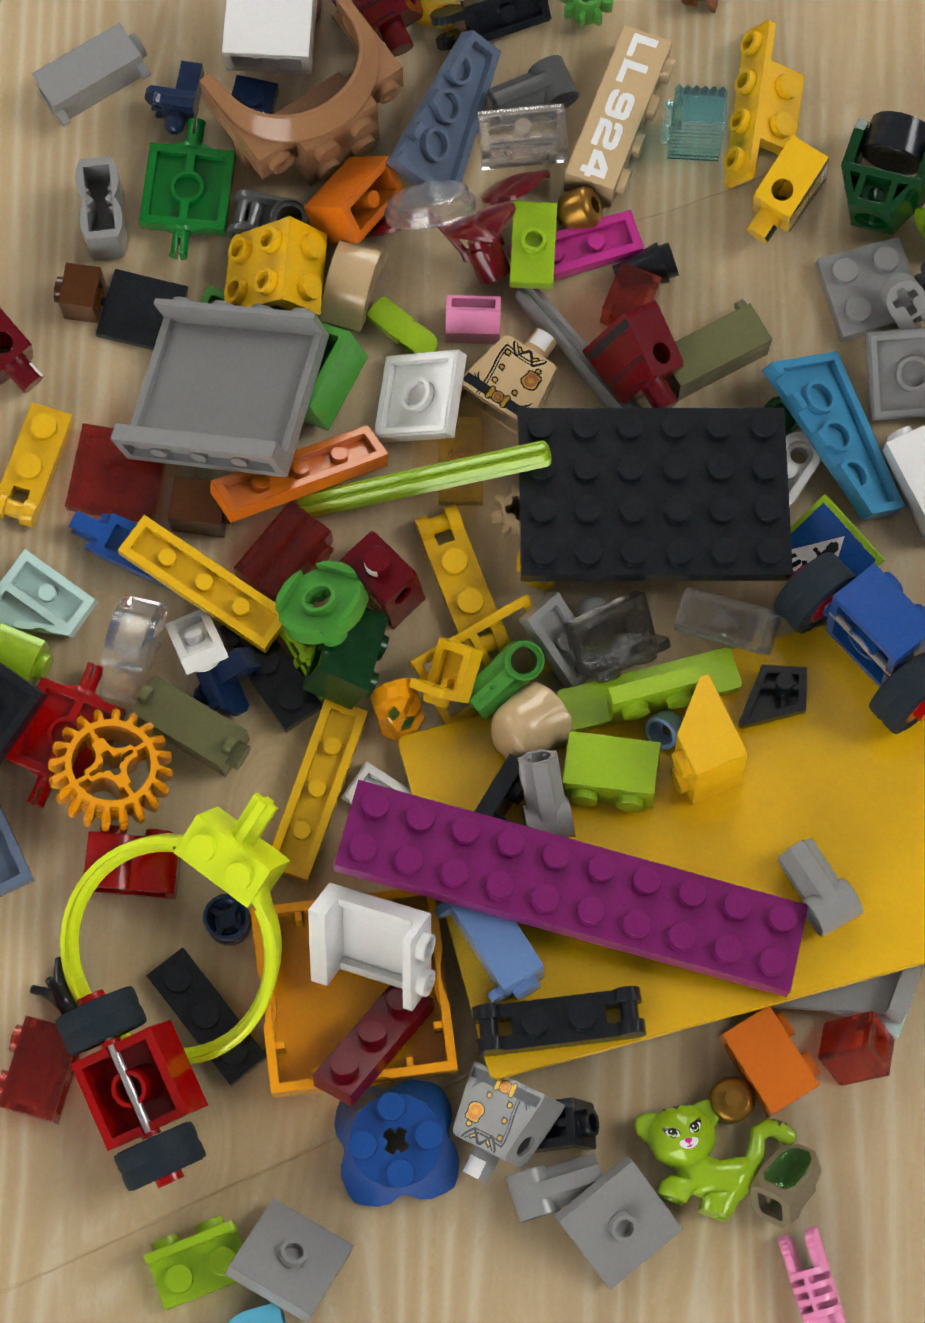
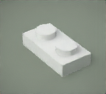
M197 610L165 624L186 675L193 672L209 671L216 667L219 661L229 658L211 617L202 610Z

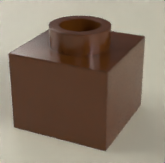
M66 262L63 277L56 278L54 286V302L59 304L64 319L92 323L99 322L102 306L101 299L104 296L106 285L101 267Z

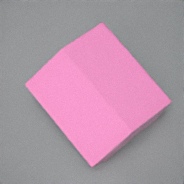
M446 295V343L496 344L500 340L501 296Z

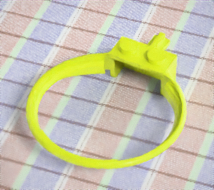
M255 793L238 820L217 806L196 815L184 834L165 833L139 838L114 848L94 862L83 874L70 895L61 924L60 955L62 969L71 996L77 1006H79L77 1003L78 999L92 993L81 963L79 938L83 914L93 892L110 872L128 860L148 853L173 852L246 908L251 903L256 908L254 913L259 923L264 947V966L260 987L255 1000L244 1017L231 1030L219 1038L202 1045L183 1047L191 1065L204 1063L230 1051L252 1032L268 1007L281 964V929L270 891L291 861L260 838L278 809L271 798ZM126 1033V1034L120 1036V1038H121V1040H122V1039H124V1038L130 1036L131 1034H130V1033Z

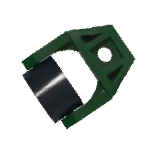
M881 111L874 114L870 125L869 121L858 119L841 163L852 226L893 235L914 214L915 209L920 208L925 203L924 121L895 111ZM864 158L877 168L861 165L862 159ZM917 174L916 177L907 176V175Z

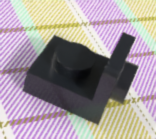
M574 1097L556 1099V1101L564 1104L565 1107L535 1153L569 1148L596 1149L599 1119L594 1110L593 1103Z

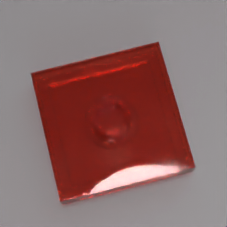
M82 423L65 502L66 510L101 516L102 513L111 515L113 512L134 522H139L143 515H146L154 521L166 463L127 459L111 441L114 428Z

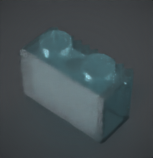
M680 84L675 87L673 100L664 101L663 118L661 119L660 144L668 145L667 159L719 160L726 129L727 90L724 87L719 90L715 86L709 89L706 85L702 89L698 85L693 89L689 85L685 88Z

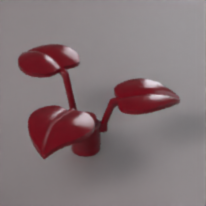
M550 170L518 173L494 183L481 196L482 202L490 203V206L481 209L472 216L457 220L449 227L431 208H428L431 205L429 199L420 198L401 202L392 206L365 237L395 233L412 225L420 218L430 219L458 250L463 261L471 262L479 283H493L507 276L511 268L502 248L505 242L501 232L515 213L516 207L513 202L507 201H513L534 189L544 178H550ZM459 239L468 240L469 248H466Z

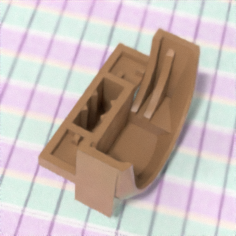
M336 0L337 11L332 14V19L349 39L358 55V60L354 62L355 69L349 75L343 77L338 71L274 114L259 112L240 103L210 72L200 80L203 101L233 140L236 159L245 171L253 167L260 177L264 179L272 173L280 174L293 164L311 187L320 180L322 182L328 181L349 157L368 155L374 150L377 142L380 141L377 104L379 102L381 104L390 102L399 94L401 88L404 87L403 67L351 0Z

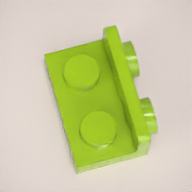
M222 1215L197 1224L195 1227L198 1234L180 1240L178 1233L151 1243L153 1252L145 1254L143 1257L146 1265L150 1267L165 1311L237 1283L225 1275L229 1265L244 1244L235 1221L230 1220L224 1223Z

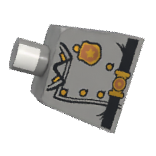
M474 1061L452 1129L453 1135L474 1145L462 1171L488 1184L499 1158L519 1168H523L562 1113L565 1105L510 1077L495 1080L490 1077L487 1066Z

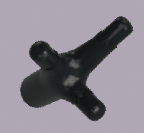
M56 957L53 977H48L45 980L48 987L32 985L30 992L49 1000L63 1015L78 1006L66 984L61 957Z

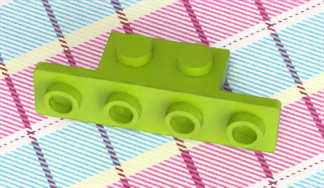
M724 647L561 689L558 691L557 696H559L565 704V708L571 714L573 731L581 732L624 720H638L648 714L666 709L684 708L689 705L699 678L706 674H709L719 696L739 691L742 682L731 649Z

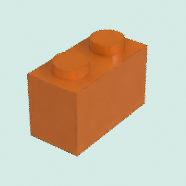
M388 155L349 157L303 207L312 227L328 234L327 243H339L340 240L348 243H360L403 195L405 190L396 171L386 164L389 159Z
M770 1006L758 1011L724 1032L718 1038L742 1078L752 1087L755 1099L767 1118L820 1086L815 1078L820 1075L816 1063L806 1050L799 1053L790 1038L795 1034L790 1022L781 1011L774 1013Z

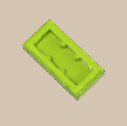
M514 201L516 211L513 214L510 288L553 290L557 203Z

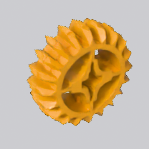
M117 708L112 710L111 719L105 720L101 710L97 709L94 711V722L91 724L80 715L76 719L78 731L69 727H65L62 730V737L65 742H54L53 753L58 757L49 759L48 769L56 773L49 778L50 787L61 789L56 794V802L59 805L71 802L67 811L68 816L71 818L78 816L83 811L85 813L83 825L86 827H90L95 818L101 819V829L105 832L109 831L111 820H118L121 830L128 829V816H132L136 822L142 824L146 818L143 808L156 813L160 807L156 797L166 798L169 794V787L163 782L171 781L173 778V770L166 766L171 762L172 754L170 751L161 750L165 745L164 736L150 737L154 728L151 721L138 728V715L135 712L129 715L126 722L120 720V710ZM105 740L121 741L129 745L123 748H114ZM88 747L91 751L93 764L84 770V776L76 780L72 767L78 755ZM145 760L149 775L144 785L134 793L131 789V780L128 775L137 769L138 763ZM108 764L111 769L119 767V774L113 775L110 770L103 772V765ZM99 791H107L117 800H104L96 798L92 794Z

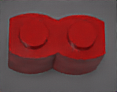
M110 825L109 831L106 832L100 826V832H88L84 873L99 858L120 845L150 835L173 834V832L162 829H146L145 836H134L127 834L128 829L121 830L117 825ZM155 852L137 856L110 872L100 882L94 892L176 899L181 858L173 852Z

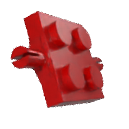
M88 662L78 686L62 685L41 677L37 687L49 696L5 758L7 762L29 770L37 778L29 798L26 800L27 803L33 806L36 805L40 809L45 808L46 801L52 790L49 778L56 774L48 769L49 759L58 757L53 753V744L58 741L65 742L62 737V730L65 727L78 731L76 719L80 715L86 718L90 724L93 723L94 711L97 709L101 710L105 720L111 719L112 710L117 708L120 710V720H124L126 715L125 709L103 701L95 693L102 674L105 672V668L102 666H95L94 663ZM115 740L105 741L112 746ZM88 747L78 755L72 767L76 780L84 776V770L93 764L91 751Z

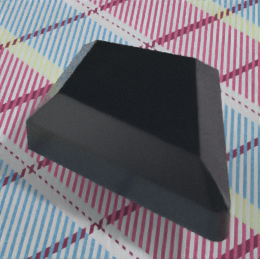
M762 665L740 717L738 727L743 729L804 714L806 711L807 667Z

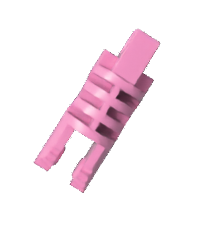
M815 1226L805 1230V1242L813 1263V1267L806 1269L802 1268L797 1247L792 1237L788 1234L777 1237L803 1323L846 1322L818 1227Z

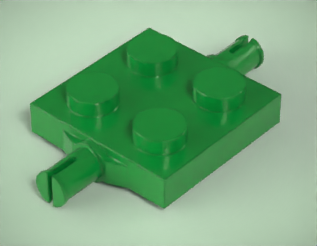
M195 118L188 119L185 142L175 144L150 142L139 224L141 229L161 230L173 234L169 256L178 260V254L180 260L188 258L190 236L201 234L226 237L236 153L234 150L214 149L203 144L206 122L200 118L197 119V127Z

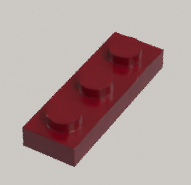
M390 985L313 1073L314 1086L352 1107L434 1011L433 998L430 996L422 997L414 1010L410 1011L403 1008L402 989Z

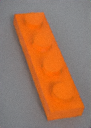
M365 425L295 450L288 477L234 472L211 480L210 493L230 523L386 467L388 466L389 453L370 427Z

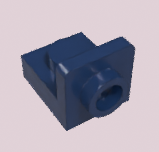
M237 75L231 95L240 103L253 110L273 114L279 87L278 83Z

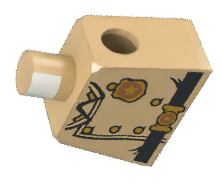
M539 328L534 330L525 344L511 335H504L464 374L460 398L518 436V408H543L555 384L557 366L546 358L557 345L556 340L549 333Z

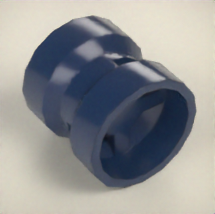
M221 894L212 898L205 907L203 922L210 936L217 943L225 946H235L249 936L252 929L250 912L248 908L229 894Z

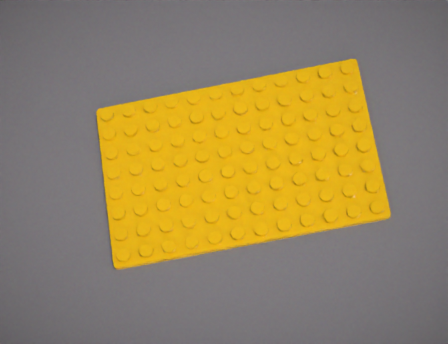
M826 625L815 627L806 633L800 634L795 632L731 649L742 686L739 691L720 695V698L748 752L741 785L692 805L686 792L682 794L678 792L670 774V768L674 767L672 753L675 752L676 745L668 750L660 749L653 809L643 808L640 812H627L618 809L616 804L598 802L595 806H581L572 803L570 798H568L575 829V837H570V839L801 903L802 899L779 866L777 860L792 845L801 840L812 838L839 879L844 878L854 889L862 904L863 914L824 937L819 936L807 918L805 919L792 987L787 997L517 922L543 963L545 978L539 981L541 987L528 997L517 1000L514 996L507 1001L501 1000L497 1004L610 991L624 986L640 987L642 1002L638 1004L639 1017L645 1020L647 1034L635 1039L484 1057L491 1078L501 1080L925 964V721H918L899 734L892 733L869 708L871 699L880 687L825 631ZM762 665L807 667L806 711L804 714L743 729L738 727L740 717ZM688 706L669 710L684 718ZM495 712L486 720L479 715L402 736L399 739L398 745L412 795L474 812L506 761L496 750L491 739V721ZM655 713L648 714L638 720H624L581 732L649 741L645 733V724ZM668 727L665 730L666 733L670 734L671 731ZM567 745L556 750L562 780ZM523 799L519 805L513 803L504 818L509 822L525 826L522 812V804H525V800ZM450 915L446 916L472 1011V1008L476 1005L492 1003L487 995L496 987ZM619 1008L606 1009L607 1023L621 1021ZM511 1021L498 1023L500 1036L513 1035ZM475 1024L478 1037L480 1038L479 1024Z

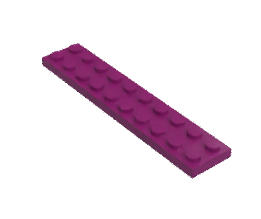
M362 780L357 782L333 867L335 872L787 997L791 991L808 909L807 904Z

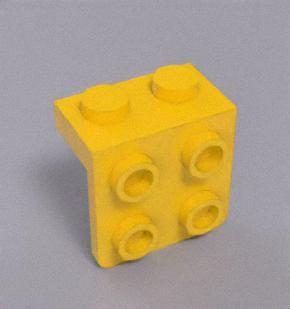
M291 216L236 234L231 239L228 249L229 258L224 301L234 306L252 307L254 304H263L269 307L278 305L289 311H292L293 308H304L320 316L328 234Z

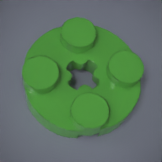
M322 561L315 563L316 570H312L305 575L302 570H299L286 580L276 597V610L279 613V621L286 633L295 641L312 645L323 643L325 646L333 647L341 644L346 639L347 632L359 622L368 604L369 595L357 574L349 565L337 561ZM329 597V601L325 605L318 608L314 607L313 604L315 602H323Z

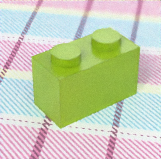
M569 731L562 780L564 795L570 798L572 803L581 806H595L598 802L616 804L618 809L627 812H640L643 808L653 809L661 742Z

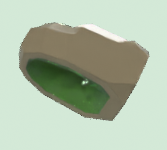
M801 1144L788 1145L775 1151L760 1168L749 1188L751 1206L764 1220L783 1228L799 1218L803 1207L816 1191V1183L822 1171L816 1152Z

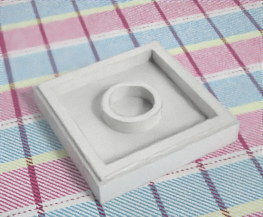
M458 349L386 356L374 430L378 440L381 443L454 438L467 355Z

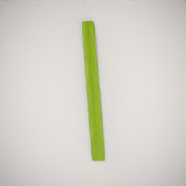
M541 440L336 485L298 498V510L300 515L309 519L548 467L552 462L549 445Z

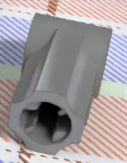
M532 750L518 757V770L525 804H522L525 826L566 838L575 837L571 807L568 797L564 795L556 750Z
M812 838L799 841L778 857L777 862L802 899L801 903L808 905L806 918L819 936L824 937L863 914L862 904L854 889L844 878L839 879Z
M593 1153L567 1160L564 1163L551 1167L540 1165L506 1176L519 1223L559 1211V1207L573 1201L602 1177V1173Z

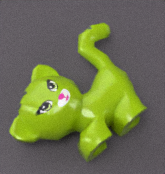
M704 1099L694 1105L682 1104L665 1108L658 1114L650 1112L638 1115L635 1121V1130L640 1139L650 1146L657 1161L672 1167L676 1171V1175H670L660 1183L657 1190L658 1196L667 1202L682 1206L684 1202L686 1203L691 1195L700 1197L698 1212L722 1222L731 1219L739 1201L746 1198L750 1193L749 1187L765 1158V1140L771 1136L787 1146L794 1144L797 1139L796 1131L787 1123L766 1118L750 1128L749 1143L745 1156L720 1160L710 1156L716 1142L715 1128L719 1122V1117L711 1108L710 1100Z

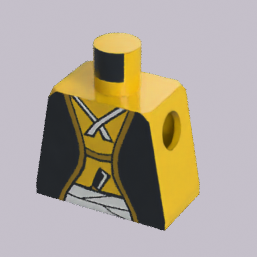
M792 135L753 196V211L756 215L747 226L746 231L755 239L766 244L778 227L789 233L825 183L829 157ZM777 198H785L787 200L780 201Z

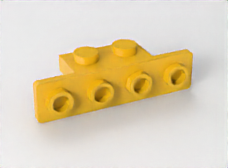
M766 20L746 31L740 44L742 54L739 74L734 85L736 96L734 110L729 121V129L731 131L728 151L723 161L725 169L723 185L729 188L754 178L759 147L779 155L792 135L797 137L805 75L771 60L776 23L770 20Z

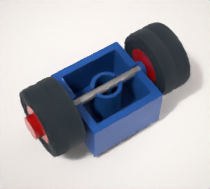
M827 552L798 568L774 601L776 611L800 634L812 630L827 619L825 631L880 687L871 699L869 708L892 733L899 734L918 721H925V607L921 604L915 605L903 593V587L898 579L890 572L886 571L883 573L875 563L856 577L835 554Z

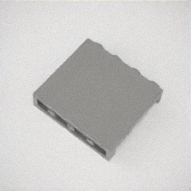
M180 296L174 297L173 300L155 298L154 305L164 318L130 425L115 423L111 441L127 459L288 477L329 338V333L317 315L304 308H293L292 311L276 310L263 304L244 307L234 306L222 300L202 303Z

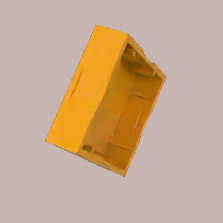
M400 889L367 893L431 913V934H434L436 938L434 951L431 956V969L435 970L436 978L433 989L429 994L433 998L434 1011L370 1086L458 1075L439 918L434 911L437 907L436 899ZM316 900L274 905L281 929L282 954L274 992L264 1012V1036L270 1090L274 1098L324 1092L314 1086L313 1073L390 986L341 969L328 986L311 981L308 910ZM253 907L250 910L257 973L261 980L264 966V947L259 923L254 913L256 908Z

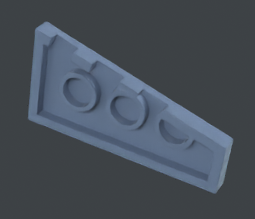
M474 30L461 32L386 162L389 167L443 204L456 203L488 97V89L491 87L501 53L498 48Z

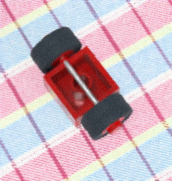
M132 986L124 987L105 994L104 990L101 989L78 999L77 1003L79 1006L61 1015L55 1022L70 1056L83 1053L100 1045L103 1048L70 1065L107 1151L140 1137L144 1140L114 1156L115 1163L122 1174L128 1191H134L155 1181L159 1189L185 1177L182 1168L202 1160L206 1156L191 1121L184 1122L160 1133V1128L209 1105L172 1021L168 1020L149 1026L121 1040L120 1036L147 1022L144 1010L139 1004V999Z

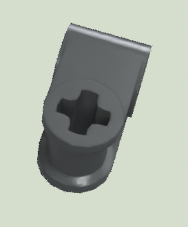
M244 189L238 190L235 193L236 212L233 223L227 227L226 235L232 239L236 234L288 216L310 226L312 225L303 209L305 205L300 200Z

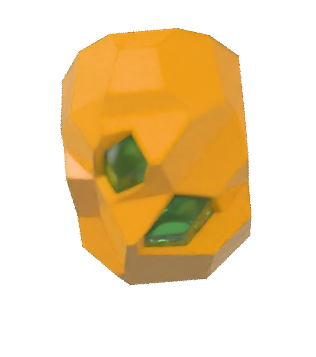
M409 678L397 679L382 684L370 696L381 734L395 742L399 741L404 735L418 732L425 718L417 690L409 687L411 680Z

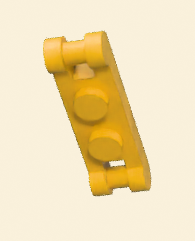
M456 504L443 508V513L428 518L427 515L415 518L414 524L456 633L497 611ZM449 530L453 541L438 546L435 535ZM501 620L488 627L489 634L480 637L487 653L494 650L500 653L505 644L510 642ZM469 639L462 642V644L473 647Z

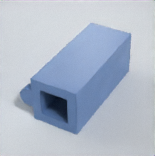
M446 902L439 904L434 909L439 919L448 915L452 917L496 988L487 995L492 1003H498L501 1000L507 1001L514 996L517 1000H521L533 994L541 987L539 981L545 978L544 965L516 921Z

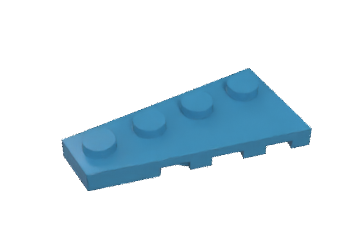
M838 351L775 361L767 365L762 370L861 520L867 521L895 515L905 508Z

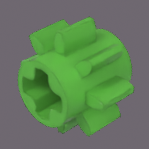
M561 0V2L567 4L564 7V18L572 17L579 23L580 29L585 25L593 23L601 26L602 12L610 13L613 7V0H590V2H584V0Z

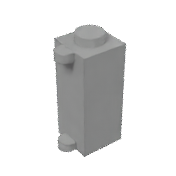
M119 22L32 73L38 94L59 125L64 127L71 123V118L139 78L144 80L151 76L143 62V58L147 56V53L140 39L135 33L128 36Z

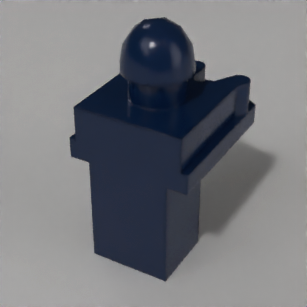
M181 60L176 89L150 85L146 88L145 100L152 106L151 110L156 111V118H165V128L172 135H179L184 130L188 119L195 118V121L197 119L201 95L200 80L204 77L202 63Z
M253 647L236 648L228 653L229 658L219 661L218 665L206 672H197L196 676L200 684L195 688L193 697L204 705L210 704V708L214 711L221 708L223 713L237 717L246 712L250 704L239 681L261 667Z

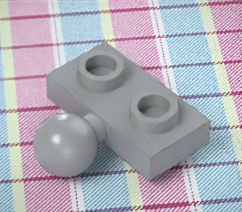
M548 592L519 619L532 641L541 648L545 660L564 688L583 684L605 664V661L585 633L586 631H598L605 627L609 621L610 609L602 598L587 596L581 599L576 605L573 615L559 592Z

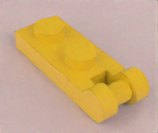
M31 402L0 484L1 519L9 516L19 519L20 525L30 528L35 527L75 422L72 414ZM16 491L29 494L24 503L13 500Z

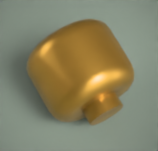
M589 186L565 192L558 199L557 221L565 228H594L603 218V208L599 196Z
M735 1076L724 1077L717 1081L710 1089L708 1095L711 1108L719 1117V1122L728 1125L738 1124L747 1119L754 1110L756 1102L755 1093L750 1084L744 1079Z

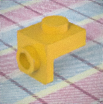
M439 637L427 680L411 678L409 687L423 692V701L440 707L448 708L450 701L469 704L484 651L451 639Z

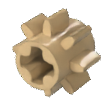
M512 485L511 494L505 498L501 495L495 496V504L502 511L491 513L490 520L491 523L502 524V539H505L510 534L518 536L520 541L519 520H516L515 515L512 513V509L519 508V492L516 485Z

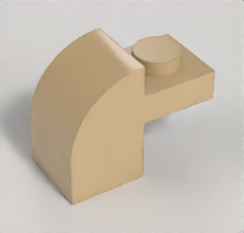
M364 237L360 243L339 241L325 282L321 315L319 316L320 321L361 331L367 319L366 315L372 307L376 281L387 262L388 246L377 244L376 241L368 237Z

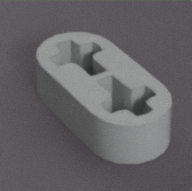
M897 273L885 280L881 287L882 302L898 329L917 328L913 319L918 316L925 323V291L916 279L907 273ZM902 287L908 291L907 296L912 303L907 308L897 299L898 294L896 291Z

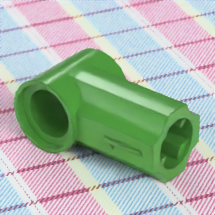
M521 639L512 640L505 644L501 652L477 673L469 705L486 720L529 680L539 676L545 663L544 653L541 648L534 642ZM525 647L532 654V665L527 671L518 673L511 666V656L518 648Z

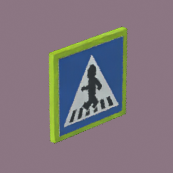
M826 494L791 526L793 573L801 566L808 564L816 557L827 552L835 554L856 577L873 563L879 567L885 561L881 554Z

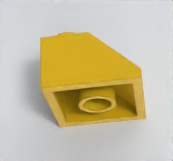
M709 674L699 678L677 733L675 752L672 753L674 767L670 768V774L676 789L680 794L686 792L692 805L741 785L748 752Z

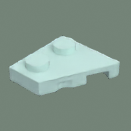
M24 549L0 582V623L17 630L73 638L99 603L26 549Z

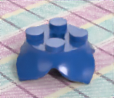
M411 1080L402 1082L390 1089L372 1086L363 1093L352 1107L342 1101L339 1102L334 1126L336 1136L344 1148L341 1177L347 1193L354 1203L363 1206L380 1207L391 1204L397 1198L404 1195L418 1199H433L455 1187L460 1161L457 1149L449 1136V1128L452 1122V1107L445 1092L439 1085L427 1081ZM401 1129L407 1133L404 1140L409 1147L404 1153L397 1149L394 1154H391L385 1150L388 1146V1141L384 1137L391 1130L396 1134L397 1130Z

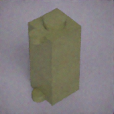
M743 299L734 303L736 311L675 342L683 359V367L668 379L667 382L678 401L768 355L772 338L751 303L747 304Z
M154 675L150 683L141 689L137 702L130 711V713L135 712L138 715L137 723L142 726L151 721L154 725L152 733L163 735L165 741L225 777L231 768L238 770L242 766L251 750V747L247 745L250 739L246 729L157 675Z

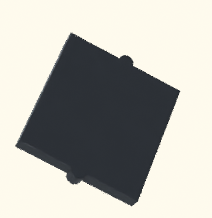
M115 269L107 297L101 299L103 310L95 333L96 337L153 350L164 318L154 305L155 298L173 300L174 297L178 296L187 297L188 286Z

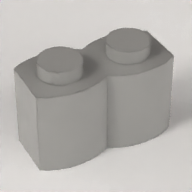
M111 156L80 159L76 168L75 180L82 201L79 211V223L88 251L94 260L124 257L127 252L129 238L122 214L125 196L116 164Z

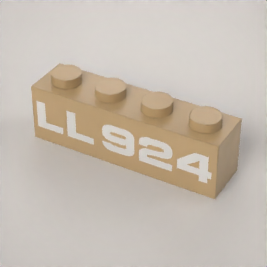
M624 25L565 171L564 191L568 192L579 187L589 186L598 194L601 204L612 207L617 193L625 194L632 175V170L627 169L631 156L639 158L647 137V133L642 132V128L646 119L654 120L662 98L656 95L660 83H669L675 67L676 60L670 58L672 41Z

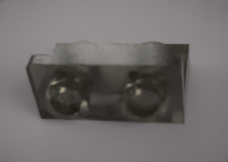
M633 590L564 623L576 673L593 678L597 682L615 680L622 675L621 671L634 665L652 662L657 658L658 653L671 647L669 637L655 633L646 593L638 590Z

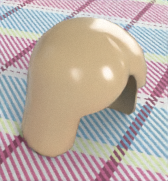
M537 682L528 683L522 686L511 699L500 706L493 715L490 728L492 743L505 759H507L509 754L518 758L532 750H557L565 747L568 743L569 731H573L572 717L565 708V704L551 689Z

